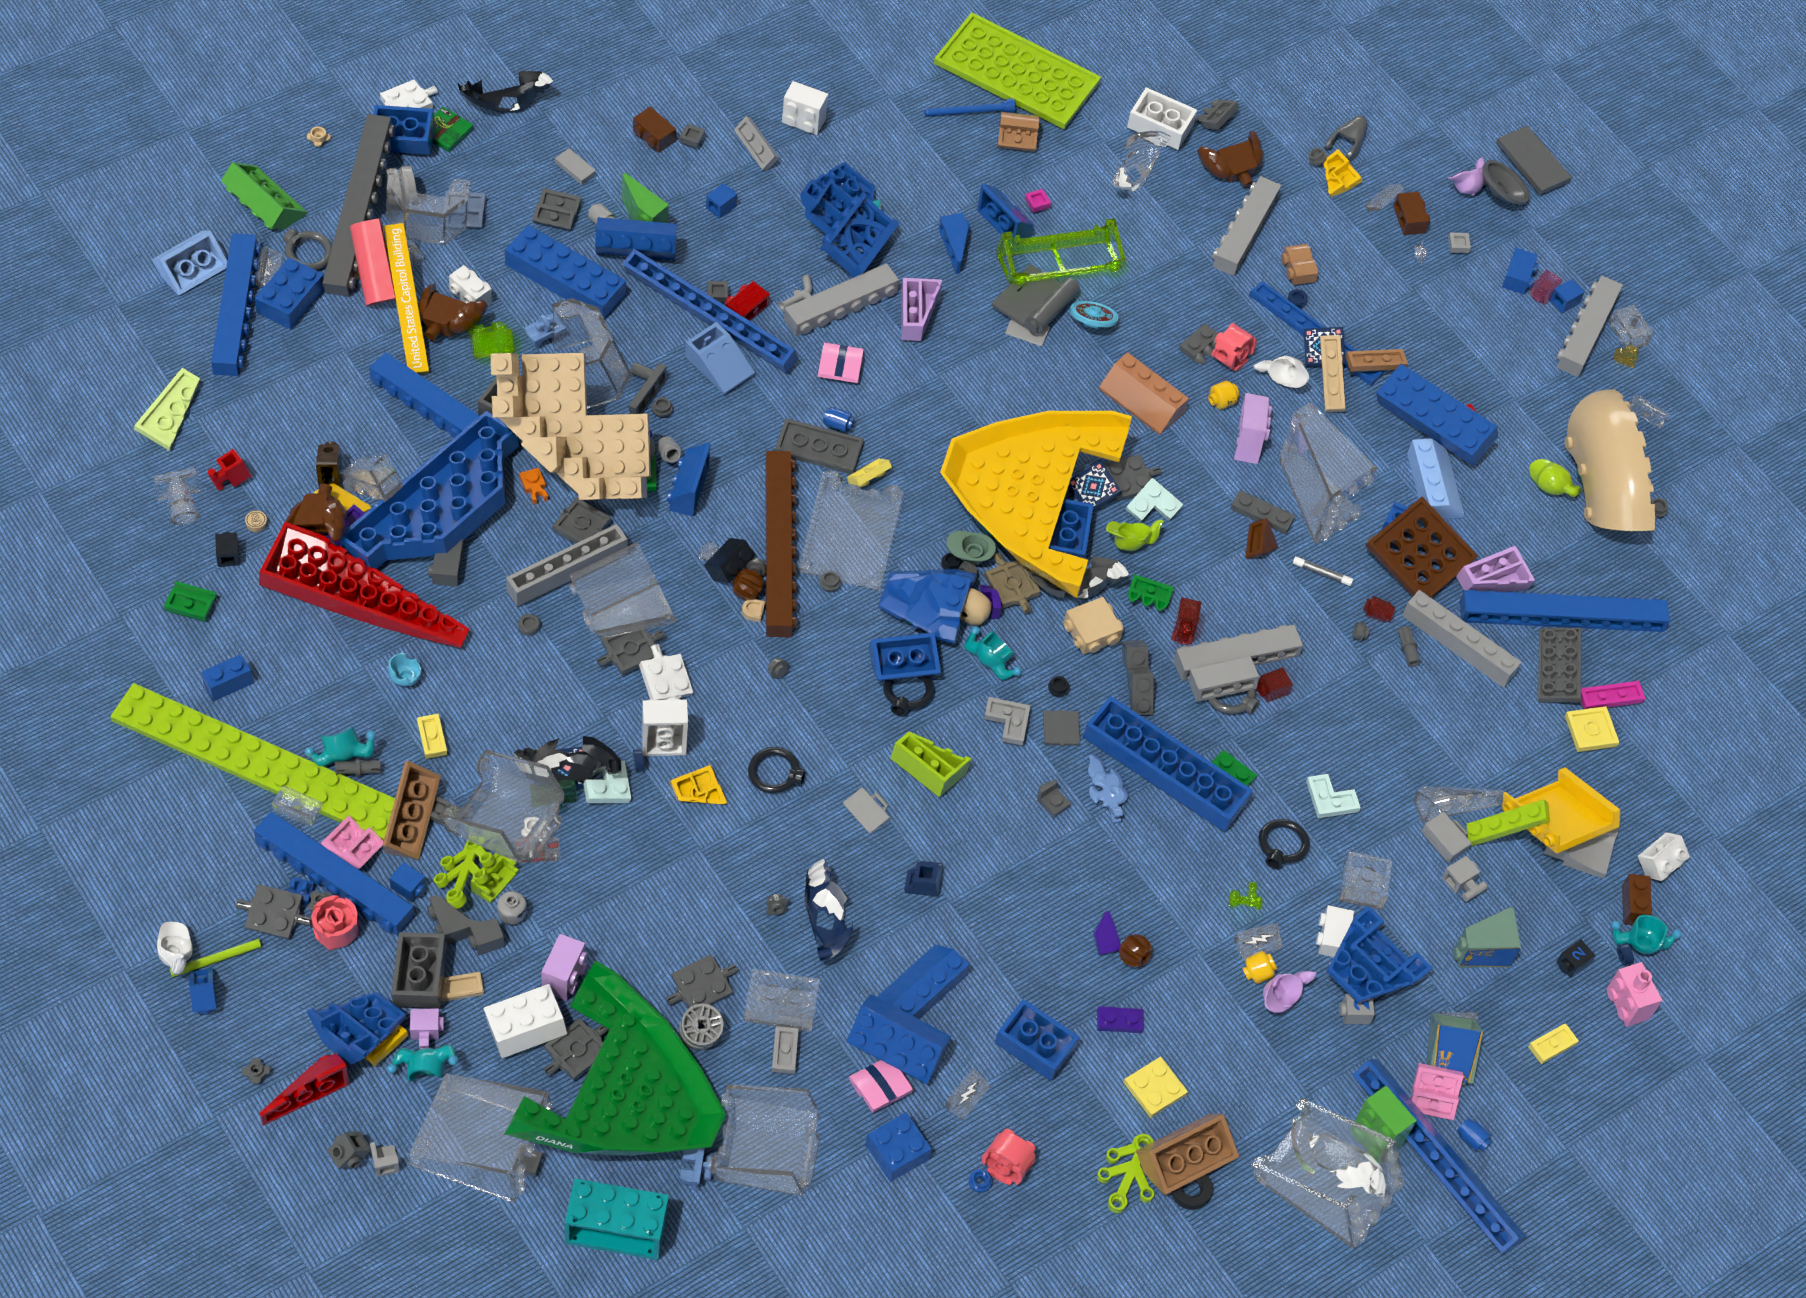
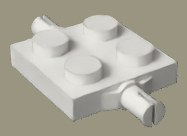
M411 80L380 93V99L385 106L432 109L433 102L429 99V96L437 94L438 91L435 86L424 90L415 80Z
M659 644L651 646L654 658L641 661L639 664L649 698L671 700L691 696L693 690L681 654L663 656Z

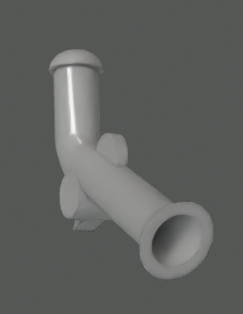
M810 275L802 277L804 290H795L792 297L778 302L782 312H785V307L811 297L812 284Z

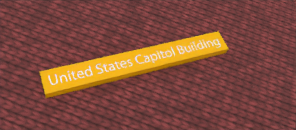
M404 223L383 225L407 367L419 375L429 374Z

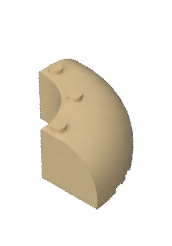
M1615 389L1594 392L1581 400L1573 410L1568 422L1567 437H1565V447L1575 459L1578 465V473L1583 482L1586 502L1584 517L1587 522L1605 529L1622 531L1655 530V504H1651L1650 493L1654 492L1651 480L1648 478V473H1651L1649 457L1645 458L1644 455L1646 443L1642 431L1637 429L1638 419L1636 414L1630 411L1629 402H1624L1623 395Z

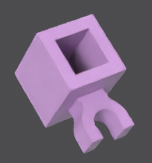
M411 1009V1040H419L420 1049L429 1048V1040L439 1039V1031H444V1017H439V1009Z

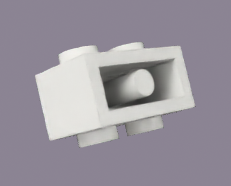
M463 265L449 275V289L461 301L469 303L470 301L484 300L488 306L492 304V289L490 285L478 278L473 270H469Z
M1667 832L1638 855L1645 876H1650L1651 879L1659 881L1666 879L1669 874L1690 857L1682 836Z

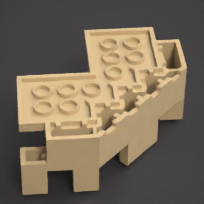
M585 353L522 355L523 376L519 375L518 354H490L491 375L497 376V396H492L493 417L499 418L523 441L521 445L550 473H557L578 493L579 500L647 498V477L651 476L649 414L587 415Z

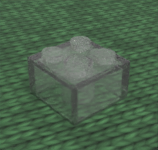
M1349 851L1343 864L1339 901L1382 910L1388 898L1392 860Z

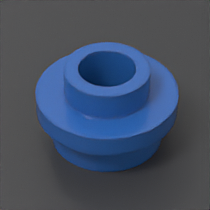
M983 1169L975 1170L969 1176V1186L976 1192H986L992 1184L991 1175ZM981 1179L984 1181V1184H977L976 1180Z

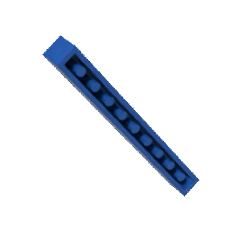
M636 249L632 250L622 264L629 275L710 326L717 322L730 334L735 342L786 374L797 361L798 356L795 349Z
M1464 590L1459 601L1461 620L1466 623L1665 632L1670 622L1667 600L1659 599L1648 600Z
M1377 1059L1368 1060L1352 1074L1370 1096L1384 1086H1387L1417 1121L1407 1137L1408 1142L1502 1254L1512 1251L1527 1237Z

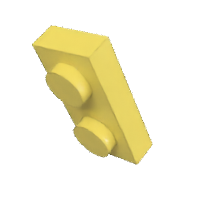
M878 458L846 478L849 485L863 487L870 483L869 480L874 477L877 478L886 474V470L892 466L889 460Z
M439 714L418 717L417 724L425 759L447 755Z
M1565 1023L1534 1040L1528 1047L1542 1065L1577 1045L1579 1040Z

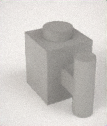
M1467 856L1447 867L1442 876L1444 882L1455 894L1463 889L1466 890L1462 894V898L1465 901H1469L1488 888L1484 881L1479 884L1475 883L1480 871L1477 865Z

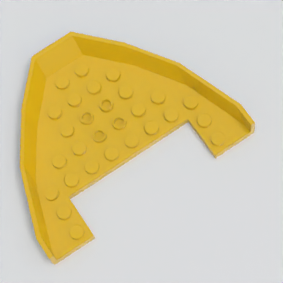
M1045 411L995 422L952 438L940 473L965 508L1022 565L1077 598L1088 559L1049 549L1079 452L1119 462L1130 429L1132 416L1115 411Z

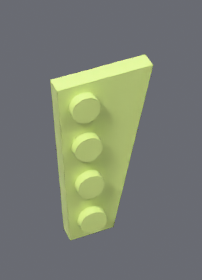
M182 368L134 425V430L170 451L199 385L200 378Z

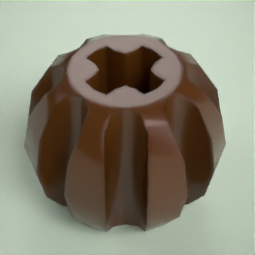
M743 569L736 575L732 589L739 598L753 600L762 589L763 579L757 571Z
M1140 934L1130 935L1125 938L1119 949L1120 958L1130 967L1143 966L1152 954L1151 943Z

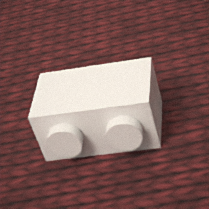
M1328 905L1325 913L1320 914L1318 925L1322 926V930L1318 932L1316 938V945H1319L1318 954L1330 957L1335 956L1353 920L1354 911Z

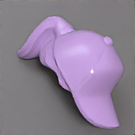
M1483 158L1477 161L1476 169L1448 177V179L1454 182L1455 187L1460 193L1474 196L1486 184L1482 172V167L1485 164Z
M1302 971L1294 975L1285 973L1275 976L1263 989L1265 1007L1274 1013H1280L1292 1007L1302 995L1303 984H1308L1316 976V972Z

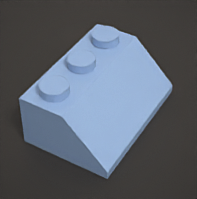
M203 230L152 259L161 277L177 295L183 294L227 267V260L211 230Z

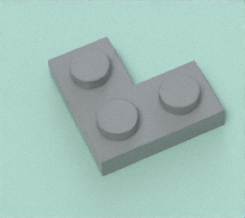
M988 697L984 719L1005 723L1001 742L1023 746L1030 705Z

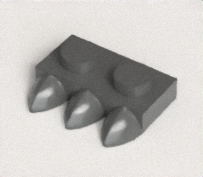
M1229 100L1211 101L1213 107L1203 109L1205 114L1196 116V118L1202 123L1204 128L1218 130L1239 109L1238 102Z
M1204 323L1180 344L1179 350L1194 362L1206 364L1204 355L1212 357L1213 348L1217 344L1215 343V338L1219 333Z

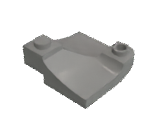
M1619 827L1557 854L1545 846L1544 854L1563 860L1562 865L1604 879Z

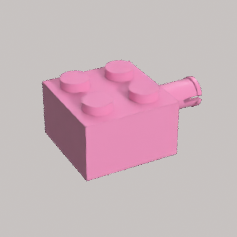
M1642 962L1619 969L1607 987V995L1614 1002L1618 1016L1624 1021L1626 1027L1649 1020L1662 1002V998L1651 980L1652 974L1645 969Z

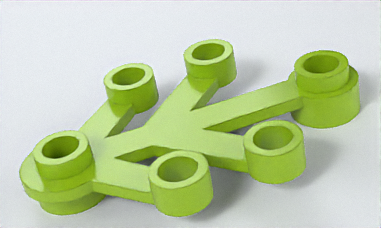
M482 837L470 838L466 842L464 849L453 857L445 856L440 861L441 866L445 871L450 872L447 874L439 873L433 879L438 888H443L458 876L454 888L450 889L446 894L447 902L455 909L462 907L466 903L467 898L462 891L469 873L473 875V879L479 885L484 884L488 880L485 870L479 869L474 863L475 858L479 857L483 867H490L495 862L492 854L486 852V842ZM465 858V860H464L461 864H459L457 867H455V865H456L458 862H460L461 860H463V859Z
M1139 1134L1133 1139L1132 1144L1118 1149L1110 1148L1107 1151L1106 1160L1110 1164H1116L1120 1157L1134 1154L1131 1161L1110 1168H1100L1097 1173V1179L1101 1183H1108L1111 1177L1126 1173L1118 1191L1109 1197L1108 1208L1110 1211L1121 1213L1125 1210L1127 1205L1126 1194L1134 1177L1141 1191L1139 1194L1140 1200L1144 1203H1149L1153 1200L1154 1191L1148 1185L1136 1150L1141 1148L1139 1144L1148 1145L1154 1142L1151 1136ZM1114 1153L1116 1154L1117 1158L1113 1159L1109 1156V1154ZM1106 1173L1108 1177L1103 1178L1100 1174ZM1148 1192L1151 1197L1147 1198L1143 1193ZM1113 1202L1120 1203L1121 1207H1115Z

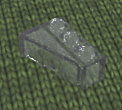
M386 453L380 457L374 455L372 458H357L340 473L343 479L342 483L348 491L385 502L403 487Z

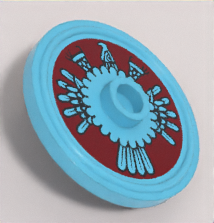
M1078 301L1070 307V314L1075 319L1084 323V326L1094 329L1114 326L1119 319L1118 314L1113 309L1096 302Z

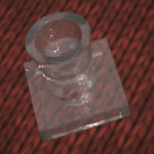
M196 467L153 476L158 501L165 499L169 501L170 522L172 524H189L200 517L192 494L200 492Z

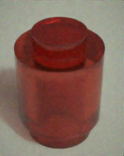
M1372 596L1371 599H1366L1363 610L1366 611L1365 615L1382 622H1390L1395 606L1391 605V602Z

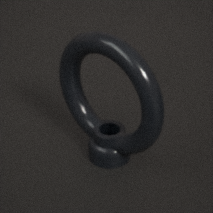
M929 676L917 677L924 683L926 691L923 697L916 701H908L907 698L902 696L896 697L892 692V683L895 679L884 680V695L892 704L890 709L895 715L905 716L908 710L919 709L930 702L934 694V685Z
M768 747L760 750L752 757L748 766V776L752 784L760 791L771 794L784 792L794 784L802 786L806 773L805 769L800 768L796 756L789 750L781 747ZM777 755L788 760L791 769L786 781L781 784L770 785L759 779L757 776V766L765 757Z
M1275 819L1266 823L1259 832V846L1267 856L1265 863L1272 869H1280L1283 863L1298 862L1309 851V836L1305 829L1294 821ZM1279 827L1293 830L1301 839L1299 851L1291 855H1284L1281 850H1272L1267 842L1269 832Z

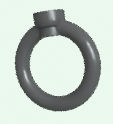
M293 228L285 233L283 241L286 243L285 254L287 259L290 257L316 271L327 266L332 249V244L327 237L314 231L298 233ZM303 239H313L319 241L325 247L326 252L322 260L316 263H304L295 257L293 247H297Z
M1255 689L1248 690L1247 696L1239 705H1225L1218 701L1217 698L1207 699L1216 710L1227 714H1237L1246 711L1252 715L1260 704V700L1256 698Z

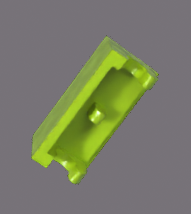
M500 849L493 855L495 859L494 864L490 867L481 868L487 873L488 880L480 885L474 879L471 880V891L490 904L519 872V869L515 867L516 862Z

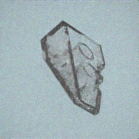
M1444 786L1423 787L1417 791L1413 803L1421 822L1424 823L1442 812H1445L1450 817L1501 805L1505 791Z

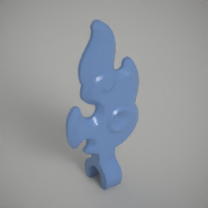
M1091 754L1089 755L1088 774L1092 779V783L1102 787L1103 790L1097 791L1093 786H1090V797L1094 803H1098L1100 800L1103 801L1102 806L1109 808L1112 823L1121 822L1120 816H1123V812L1118 805L1123 804L1127 800V791L1123 788L1120 775L1114 769H1111L1109 774L1106 773L1101 759Z

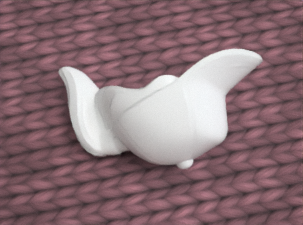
M1282 356L1273 361L1264 360L1253 366L1260 372L1268 371L1273 381L1286 387L1300 388L1309 380V374L1303 363L1293 357Z
M165 922L159 930L157 952L160 960L165 965L171 967V972L174 975H179L183 972L186 961L192 955V943L188 929L184 924Z

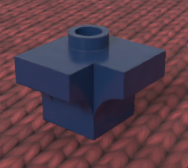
M927 861L917 862L915 869L907 871L905 893L938 896L943 864Z

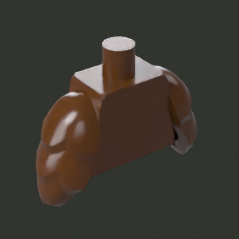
M1251 130L1248 135V141L1217 151L1204 146L1197 150L1202 164L1214 177L1226 179L1229 183L1240 181L1243 188H1248L1252 185L1253 180L1251 177L1256 169L1260 167L1264 156L1261 141L1256 132Z
M429 284L425 288L421 301L418 303L419 316L427 328L425 336L432 341L439 334L452 337L455 333H463L470 330L473 325L481 320L488 307L484 300L466 303L439 294L435 284Z
M320 484L318 493L306 494L303 500L290 510V515L285 522L315 533H329L331 539L337 542L346 533L347 513L340 501L331 496L332 486Z

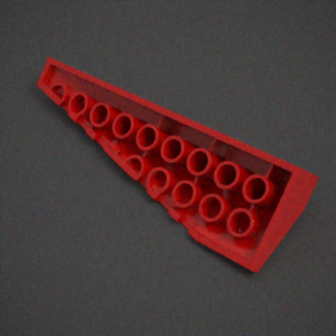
M284 522L259 571V585L378 627L446 645L462 647L469 632L468 627L449 615H444L437 611L435 606L432 604L428 605L420 600L419 596L415 593H409L403 589L402 585L390 577L364 564L365 561L348 554L346 549L334 545L329 538Z

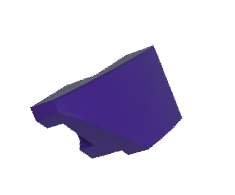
M980 585V592L992 604L991 619H999L1002 607L998 591L991 586Z
M1105 911L1098 925L1093 930L1098 955L1119 951L1121 946L1109 911Z

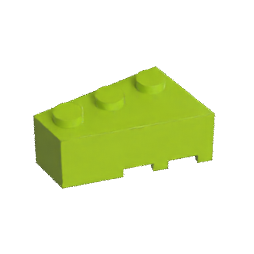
M908 731L895 743L890 759L938 797H941L966 775L972 758L967 756L965 758L953 754V750L949 748L944 750L933 745V741Z

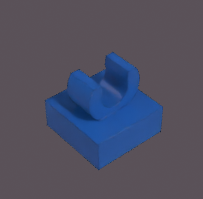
M292 877L288 892L302 895L303 900L301 904L308 905L311 900L310 893L314 890L315 883Z

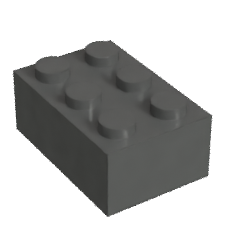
M399 932L391 997L396 1007L441 1008L448 953V943L445 934Z

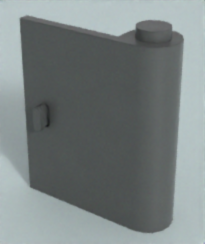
M1030 264L992 302L991 306L1030 332L1038 334L1079 293L1080 287L1072 278H1065L1059 283Z

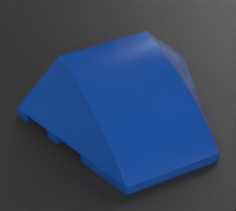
M378 992L352 998L349 1003L339 1006L332 1003L328 1005L327 1009L315 1012L314 1008L307 1010V1014L322 1043L337 1053L349 1065L364 1059L383 1043L406 1018V1014Z

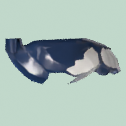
M825 859L814 863L807 871L804 895L805 906L816 943L820 946L817 948L820 962L831 961L848 943L853 931V923L851 927L845 928L843 904L847 898L841 888L830 880L831 869L828 868V862ZM818 911H825L828 916L834 917L832 930L816 925Z

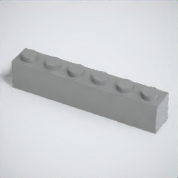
M1261 176L1257 183H1252L1249 190L1250 195H1246L1242 202L1243 208H1238L1234 217L1236 219L1235 222L1231 221L1227 229L1229 233L1223 235L1220 241V249L1216 248L1212 258L1215 259L1214 268L1232 276L1235 275L1278 198L1281 188L1280 184Z
M886 263L785 307L784 321L796 337L801 334H807L819 326H825L828 322L841 319L853 311H859L869 304H875L885 297L893 296L898 292L899 279Z
M1602 275L1598 282L1594 281L1590 289L1592 295L1588 294L1583 303L1586 308L1580 309L1577 315L1579 322L1574 321L1570 330L1573 334L1572 336L1567 335L1563 344L1566 348H1561L1556 358L1560 360L1557 365L1558 369L1579 377L1623 284Z
M615 524L506 577L507 592L516 606H520L626 554L628 539L619 526Z
M1419 590L1407 603L1402 615L1404 618L1503 688L1516 675L1521 664L1520 660Z
M1282 625L1271 630L1263 629L1252 634L1244 633L1238 637H1225L1218 641L1202 642L1191 647L1183 646L1176 650L1173 661L1181 681L1189 680L1190 669L1198 666L1213 665L1217 662L1231 661L1239 657L1251 656L1255 666L1298 657L1303 644L1295 625Z

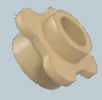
M317 126L312 128L310 133L307 134V140H311L315 146L319 147L325 141L330 140V134H327L323 127Z

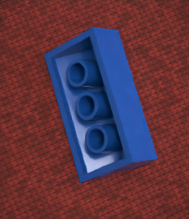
M598 217L595 238L596 254L629 256L632 250L636 249L648 258L675 260L677 224Z
M935 944L880 993L877 998L920 1019L967 976L970 963L954 949Z

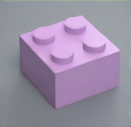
M559 934L541 972L542 986L549 984L554 997L567 1001L570 994H575L579 983L577 979L579 975H584L587 968V962L585 961L588 953L585 952L584 942Z

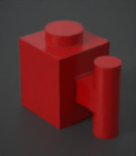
M234 449L216 459L221 468L219 471L216 472L213 468L207 471L217 490L224 488L223 482L227 479L235 487L251 477L244 462Z

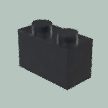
M729 538L704 566L713 581L730 583L748 562L755 557V554L746 540Z

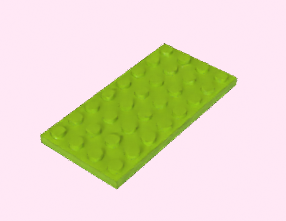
M973 12L970 13L934 58V64L1005 100L1014 98L1015 105L1062 129L1066 128L1101 81V76Z

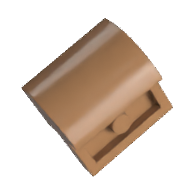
M1001 112L997 148L1035 152L1039 116Z

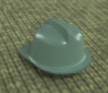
M955 531L947 537L946 543L949 551L965 562L979 565L995 554V543L985 534Z

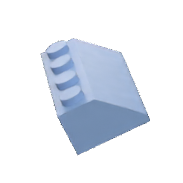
M1433 439L1412 440L1407 455L1418 497H1423L1443 519L1464 518V511L1447 449Z

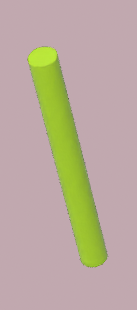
M256 939L188 962L183 972L179 975L261 948L260 941ZM169 969L172 978H173V977H176V976H179V975H174V974L171 972V969Z

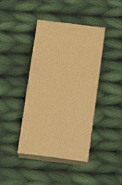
M480 972L444 977L441 1002L484 995Z

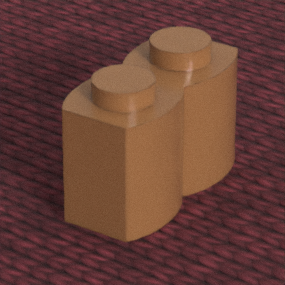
M1308 244L1285 247L1284 252L1281 254V262L1286 266L1287 278L1291 280L1292 284L1299 285L1316 282L1318 269Z

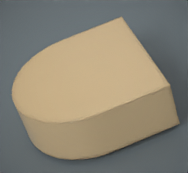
M757 599L746 600L742 605L743 616L748 620L761 622L765 601Z

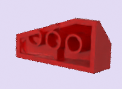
M337 1053L321 1057L259 1112L262 1125L271 1123L349 1086L345 1062Z

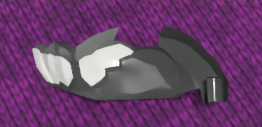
M1093 556L1091 568H1087L1079 590L1080 594H1078L1077 598L1085 600L1097 595L1109 582L1116 583L1118 580L1129 575L1128 571L1118 560ZM1027 568L1028 575L1033 581L1048 593L1061 598H1075Z

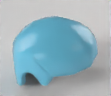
M400 653L389 659L388 674L394 683L400 686H411L416 684L421 678L422 668L416 658L412 660L407 657L406 653Z

